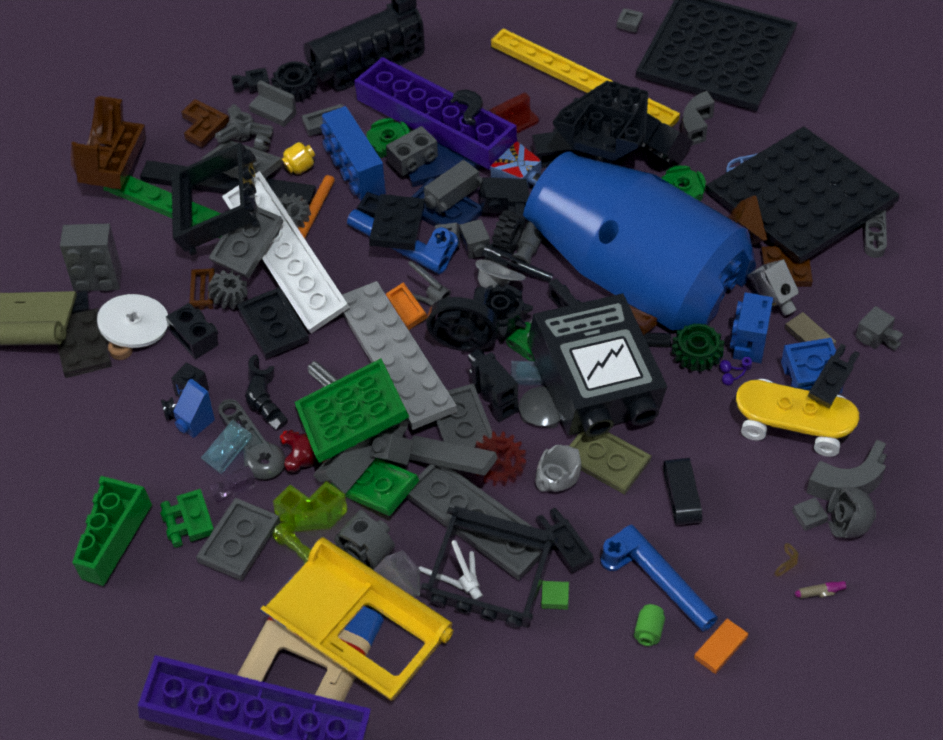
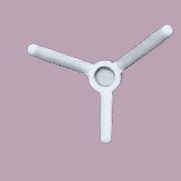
M453 540L452 546L464 576L457 581L441 575L440 580L452 584L461 590L464 589L473 599L479 600L483 597V594L479 590L480 585L476 577L474 552H469V572L457 541ZM421 566L418 568L420 572L431 576L432 570Z

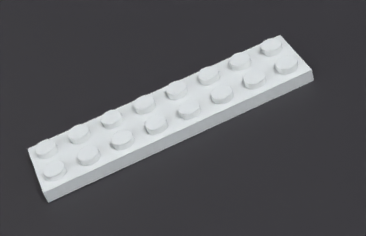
M259 171L254 178V185L257 191L255 194L257 206L282 217L284 220L262 259L309 332L313 333L349 309L350 306ZM239 185L222 196L230 209L240 205Z

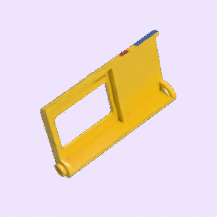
M325 537L320 538L315 543L306 564L266 606L263 605L260 608L261 612L391 701L398 696L441 642L447 643L454 632L451 629L452 622ZM366 605L373 607L422 640L425 644L398 676L392 675L338 637Z

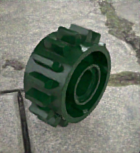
M693 323L688 326L685 325L681 331L677 330L676 337H673L672 354H675V361H679L682 367L691 371L701 372L706 369H712L713 365L719 364L720 358H723L724 341L721 340V334L717 333L714 330L715 328H711L706 324Z

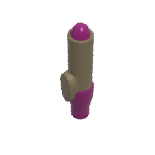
M845 581L826 582L825 584L799 588L795 592V596L800 599L818 595L820 598L833 596L836 592L845 590L846 583Z

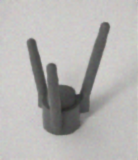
M412 261L408 262L418 274L431 284L426 292L429 298L412 293L416 300L432 306L438 300L450 297L451 291L441 285L420 265H416Z

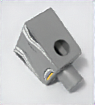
M784 259L766 263L747 275L759 295L773 297L772 306L778 305L784 316L796 310L791 298L797 295L799 291Z

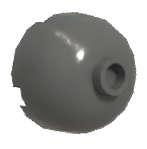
M842 487V489L837 488L834 490L830 497L828 512L832 513L833 522L828 521V525L836 537L857 538L868 532L876 518V510L868 494L858 488Z

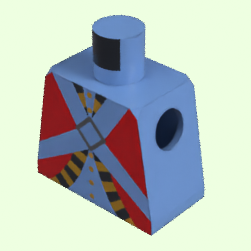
M517 141L491 165V178L526 179L528 188L531 185L535 186L541 176V160Z

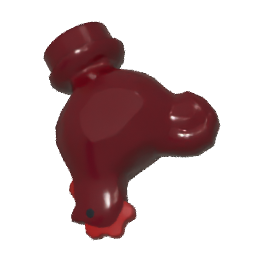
M293 430L283 431V434L280 435L281 443L292 447V452L285 458L284 466L288 471L296 472L301 467H309L318 461L306 433L299 434L298 432H293Z

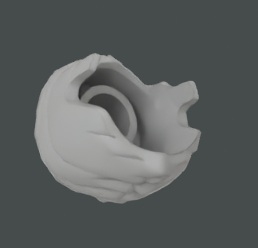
M555 445L543 452L536 469L535 483L539 491H564L570 489L578 481L581 472V459L577 448Z

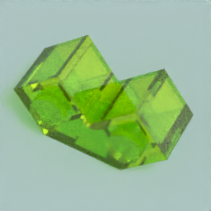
M327 481L310 497L289 485L273 500L275 514L279 515L281 522L294 531L331 528L347 512L345 494Z

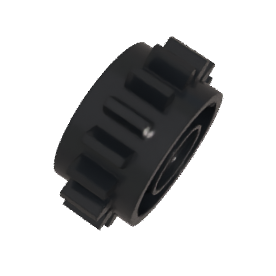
M291 61L281 65L276 72H273L271 83L272 86L294 95L295 102H301L311 97L313 92H316L318 78L315 71H312L311 66L303 62Z

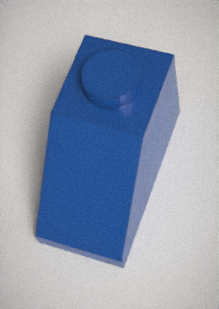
M190 379L173 412L176 419L175 425L182 433H188L191 437L195 438L215 421L209 392L193 379Z

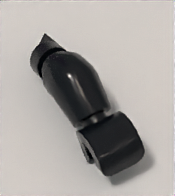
M253 355L248 361V380L250 382L245 393L246 401L251 409L261 413L262 417L275 430L281 429L287 423L288 418L272 402L268 393V384L274 378V366H269L266 370H260L258 355Z

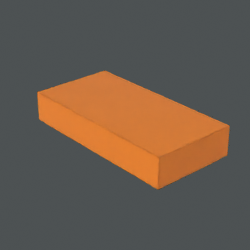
M404 282L385 294L408 330L427 319L426 312Z
M727 618L695 653L694 659L716 674L746 641L749 633Z

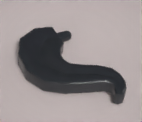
M467 89L459 90L453 95V99L450 102L455 103L457 101L459 104L467 105L468 108L464 112L463 120L466 124L475 126L476 121L473 118L477 116L483 107L482 98L474 91Z

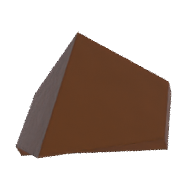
M751 196L740 201L728 218L748 229L752 245L767 240L757 196Z

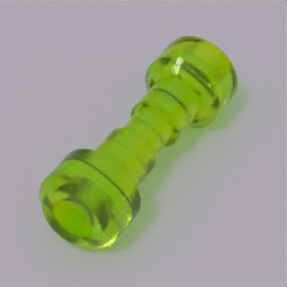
M287 522L278 524L273 530V538L279 544H286L291 549H294L298 556L304 560L305 565L311 549L300 542V539L294 535V528Z

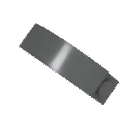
M876 440L866 461L855 468L841 469L819 461L809 479L807 493L829 501L834 490L837 488L854 487L861 489L869 495L880 485L886 469L884 463L887 455L884 454L886 443Z

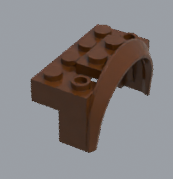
M105 96L96 97L87 145L78 144L74 141L71 142V167L77 175L78 183L109 187L111 189L122 188L146 139L145 124L124 121L123 99Z

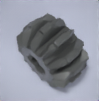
M222 270L220 275L215 274L211 282H209V299L214 300V306L220 304L223 310L226 306L233 310L237 304L244 302V299L247 297V281L241 280V275L235 276L233 270L229 274Z

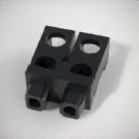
M481 349L470 353L468 361L471 363L469 376L472 378V384H474L477 394L480 393L481 398L486 402H490L493 406V417L499 423L519 412L517 398L518 383L496 360V356L492 352L485 355Z

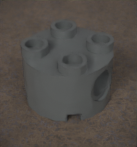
M359 510L334 537L335 544L372 570L395 547V543L388 534L390 531L389 526L382 520L376 522L363 510Z

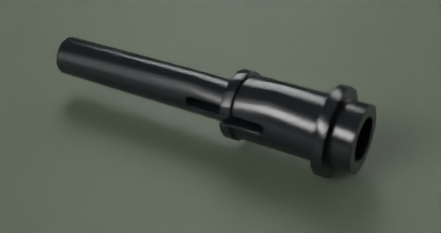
M492 243L491 245H485L481 255L485 260L489 259L504 267L509 265L547 282H550L554 275L512 257V253L498 249Z

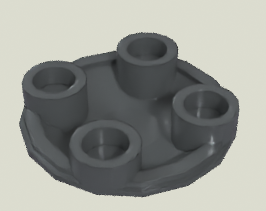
M547 387L532 388L521 397L519 411L521 420L524 423L551 429L559 425L561 418Z

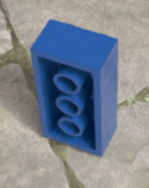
M344 106L322 114L323 124L320 127L325 137L322 140L326 152L331 153L332 161L336 167L339 166L344 181L348 180L352 194L354 196L357 195L360 201L367 192L378 196L386 194L383 162L348 108Z

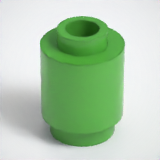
M648 604L640 610L634 632V637L640 644L652 646L660 642L665 622L664 610L661 607Z

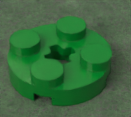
M386 118L374 122L369 132L367 131L366 137L379 158L387 157L386 145L410 133V130L402 121L400 124L394 122V119Z
M675 166L668 169L666 175L662 176L661 179L701 201L703 199L706 180L700 171L697 170L696 173L690 170L689 166ZM683 183L686 187H681L679 184Z

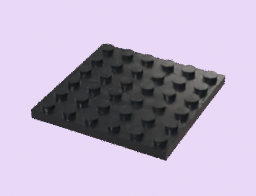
M674 0L636 70V77L694 94L707 91L712 99L757 111L797 29L798 22L716 0Z
M804 126L706 185V192L731 212L740 201L756 195L767 239L799 264L898 202L900 195Z

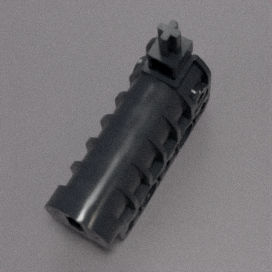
M391 0V3L386 5V9L379 13L372 14L365 19L358 20L325 36L304 43L303 50L307 63L323 82L331 79V84L337 91H343L355 86V80L382 57L399 66L419 58L424 53L425 42L423 21L419 10L416 9V0ZM363 69L361 73L356 74L359 70Z

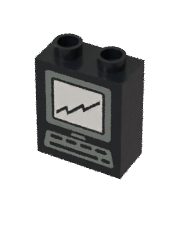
M623 293L533 314L527 342L568 436L585 431L587 436L596 437L608 432L614 424L631 420L633 425H644L653 421L659 415L668 386Z

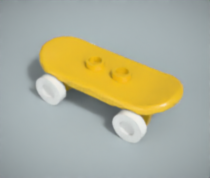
M767 379L744 382L736 393L737 406L748 419L742 425L741 433L743 436L751 440H762L766 436V425L819 436L815 440V451L827 457L836 456L839 453L840 442L838 439L852 433L857 427L859 411L851 401L843 396L838 395L832 406L828 408L809 398L808 394L810 391L776 384Z

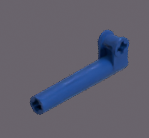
M354 209L348 216L347 224L370 237L374 218ZM440 227L434 230L427 244L417 240L415 251L391 249L437 274H442L448 267L459 241L455 233Z
M634 525L626 526L621 532L604 542V553L600 560L601 565L606 570L617 571L635 560L701 631L709 630L717 622L718 617Z

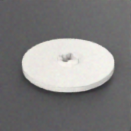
M138 294L121 295L109 300L101 307L97 317V325L100 333L108 341L116 345L129 348L144 347L157 342L165 335L168 329L166 320L168 313L162 304L148 296Z

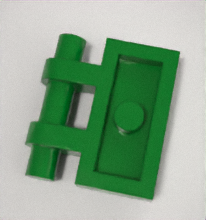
M201 489L176 496L177 505L171 506L169 501H164L160 504L162 510L160 515L162 521L166 522L167 538L172 542L173 547H180L183 544L181 537L185 534L189 535L190 542L208 537L213 532L214 528ZM182 516L184 523L177 524L175 519Z

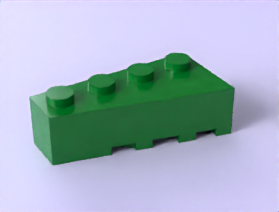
M100 476L98 482L100 487L98 493L94 494L92 500L94 505L91 514L87 516L85 533L81 534L72 563L82 580L104 586L151 508L152 503L143 486Z

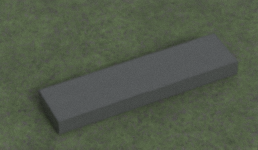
M414 436L411 439L413 445L409 459L486 475L498 459L496 452L419 436Z

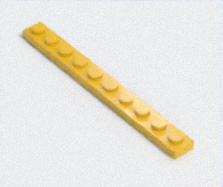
M504 28L491 40V47L586 93L605 81H612ZM648 98V114L671 127L678 122L680 113Z

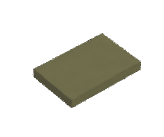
M584 431L579 433L569 445L579 450L581 471L624 495L652 458V455L609 432L600 436L589 437Z

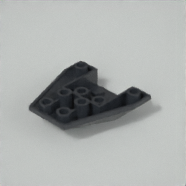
M605 81L561 109L553 120V126L572 149L615 161L637 149L646 136L648 91L641 90L638 87L622 85L615 81Z

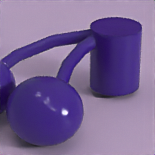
M744 357L741 368L731 366V363L727 360L721 361L719 367L725 373L722 376L723 384L726 386L732 385L734 380L742 377L746 370H750L752 368L751 358ZM731 369L743 370L742 374L736 378H733L728 373Z

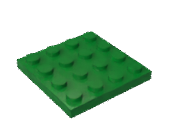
M382 358L294 402L319 463L334 457L348 448L356 446L371 436L378 435L381 431L397 425L410 417Z

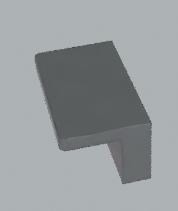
M259 81L257 83L259 95L249 105L250 112L285 127L297 114L294 95Z

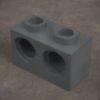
M421 126L386 145L387 161L404 176L438 157L437 140Z

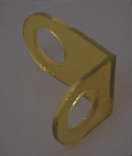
M789 543L784 544V548L791 559L777 568L775 571L776 576H781L798 563L799 553ZM788 547L792 550L793 555L789 552ZM786 566V568L779 573L780 569Z

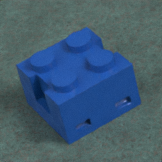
M745 292L743 302L738 301L737 316L734 319L730 349H734L733 359L742 360L744 357H750L752 362L762 363L773 297Z
M832 338L784 345L781 364L785 375H789L792 378L791 387L811 390L831 355L834 356L836 352Z

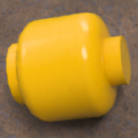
M297 142L283 152L284 158H282V162L290 174L300 175L313 167V157L316 155L310 145L305 147L301 142Z

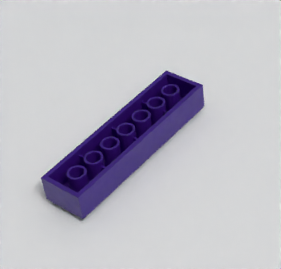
M383 57L355 80L358 101L400 123L402 121L413 130L422 126L438 143L491 170V165L517 141V128L513 123L482 108L477 116L473 118L476 121V125L470 126L466 124L463 120V115L468 106L459 104L457 101L451 103L450 100L453 99L454 93Z
M157 655L154 656L138 703L140 719L224 740H364L371 711L370 708Z

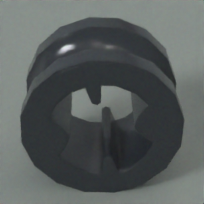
M170 397L168 401L162 399L163 411L166 421H168L170 417H175L173 412L175 409L173 397Z

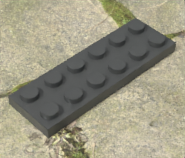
M430 464L418 476L419 482L406 496V498L446 527H448L452 516L447 514L448 507L454 508L455 506L531 526L456 471L443 466ZM459 527L456 532L459 537L518 580L541 559L543 553L542 550Z

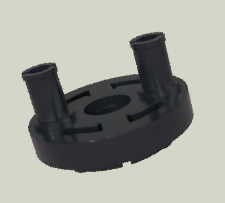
M476 287L473 299L448 297L435 302L429 309L426 327L430 335L440 344L464 352H474L477 349L484 350L493 345L497 338L499 321L495 313L486 306L490 291L487 289L484 294L485 287Z

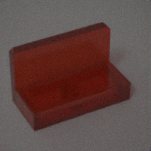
M526 92L489 109V112L516 125L517 134L539 123V118L530 110V96Z

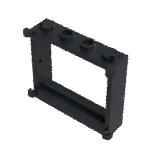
M241 142L172 173L173 239L185 252L189 250L191 256L197 254L195 247L250 223L253 224L254 228L260 226V222L256 218L257 204L255 202V194L257 191L254 185L256 174L253 169L256 157ZM238 166L240 205L193 226L192 190L195 189V185Z
M458 506L454 508L448 507L447 514L452 516L428 584L422 583L420 589L426 591L428 600L436 606L445 607V605H449L464 614H470V612L480 614L483 619L488 621L498 619L505 621L508 626L513 628H521V626L528 628L530 621L533 619L532 613L554 544H557L558 537L549 531ZM458 527L543 551L523 613L437 589Z

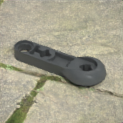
M227 399L222 401L218 406L220 419L244 452L246 471L252 477L258 479H269L277 476L285 467L286 457L283 450L277 445L265 441L236 400ZM227 408L236 409V412L232 415L223 413ZM238 420L240 425L245 428L244 430L237 428L236 422ZM266 459L267 462L269 460V463L264 464V462H262L261 464V461Z

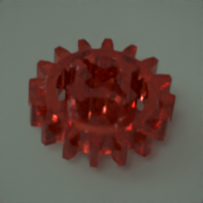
M502 431L501 436L497 437L496 433L492 432L490 439L486 435L482 437L483 444L480 442L476 443L475 448L496 452L499 458L484 476L485 483L492 479L493 486H496L498 481H502V484L505 486L507 479L515 482L516 474L522 475V467L526 465V459L523 458L526 455V450H519L522 442L514 443V435L506 438L505 432ZM515 455L516 462L512 467V462L510 460Z

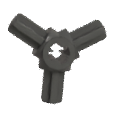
M232 104L227 109L230 116L227 128L215 134L218 143L222 144L232 138L238 141H246L252 135L257 136L258 133L271 138L273 127L254 123V119H252L250 114L241 112L236 104Z

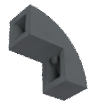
M707 91L695 96L684 110L682 134L694 141L692 146L706 141L708 125L704 120L713 118L715 102Z

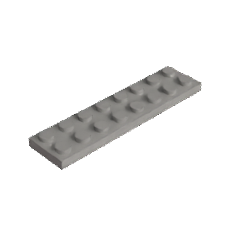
M376 281L342 294L350 308L341 314L371 363L382 358L410 416L406 420L409 421L408 423L412 430L457 412V405L378 282Z

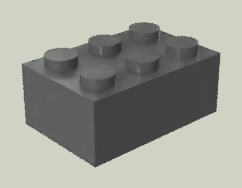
M110 223L63 225L60 249L73 291L120 290L122 266Z

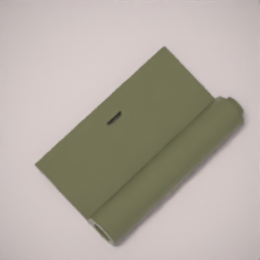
M76 291L0 293V346L60 345L66 338V328L77 296Z

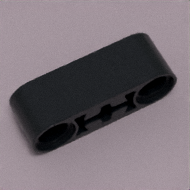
M690 458L664 460V477L675 525L702 522V508Z

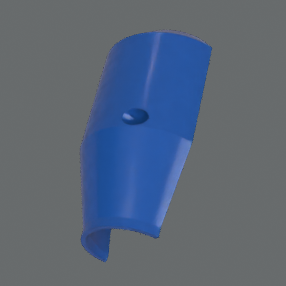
M572 152L561 154L546 168L532 189L523 212L524 217L534 224L580 274L614 295L623 293L628 304L656 317L659 323L670 330H682L685 325L688 326L693 323L708 325L717 315L720 302L724 298L728 289L732 290L736 284L743 287L749 280L747 275L756 270L750 233L745 227L655 174L580 157Z

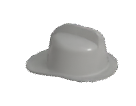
M480 259L475 263L476 267L479 268L478 282L485 288L493 285V288L496 285L504 287V284L509 285L511 280L519 281L526 278L523 274L510 270L494 261Z

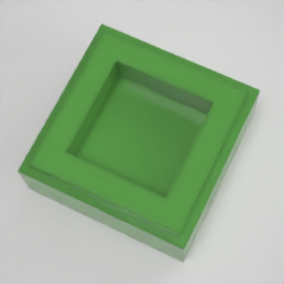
M543 581L542 608L568 610L569 582Z

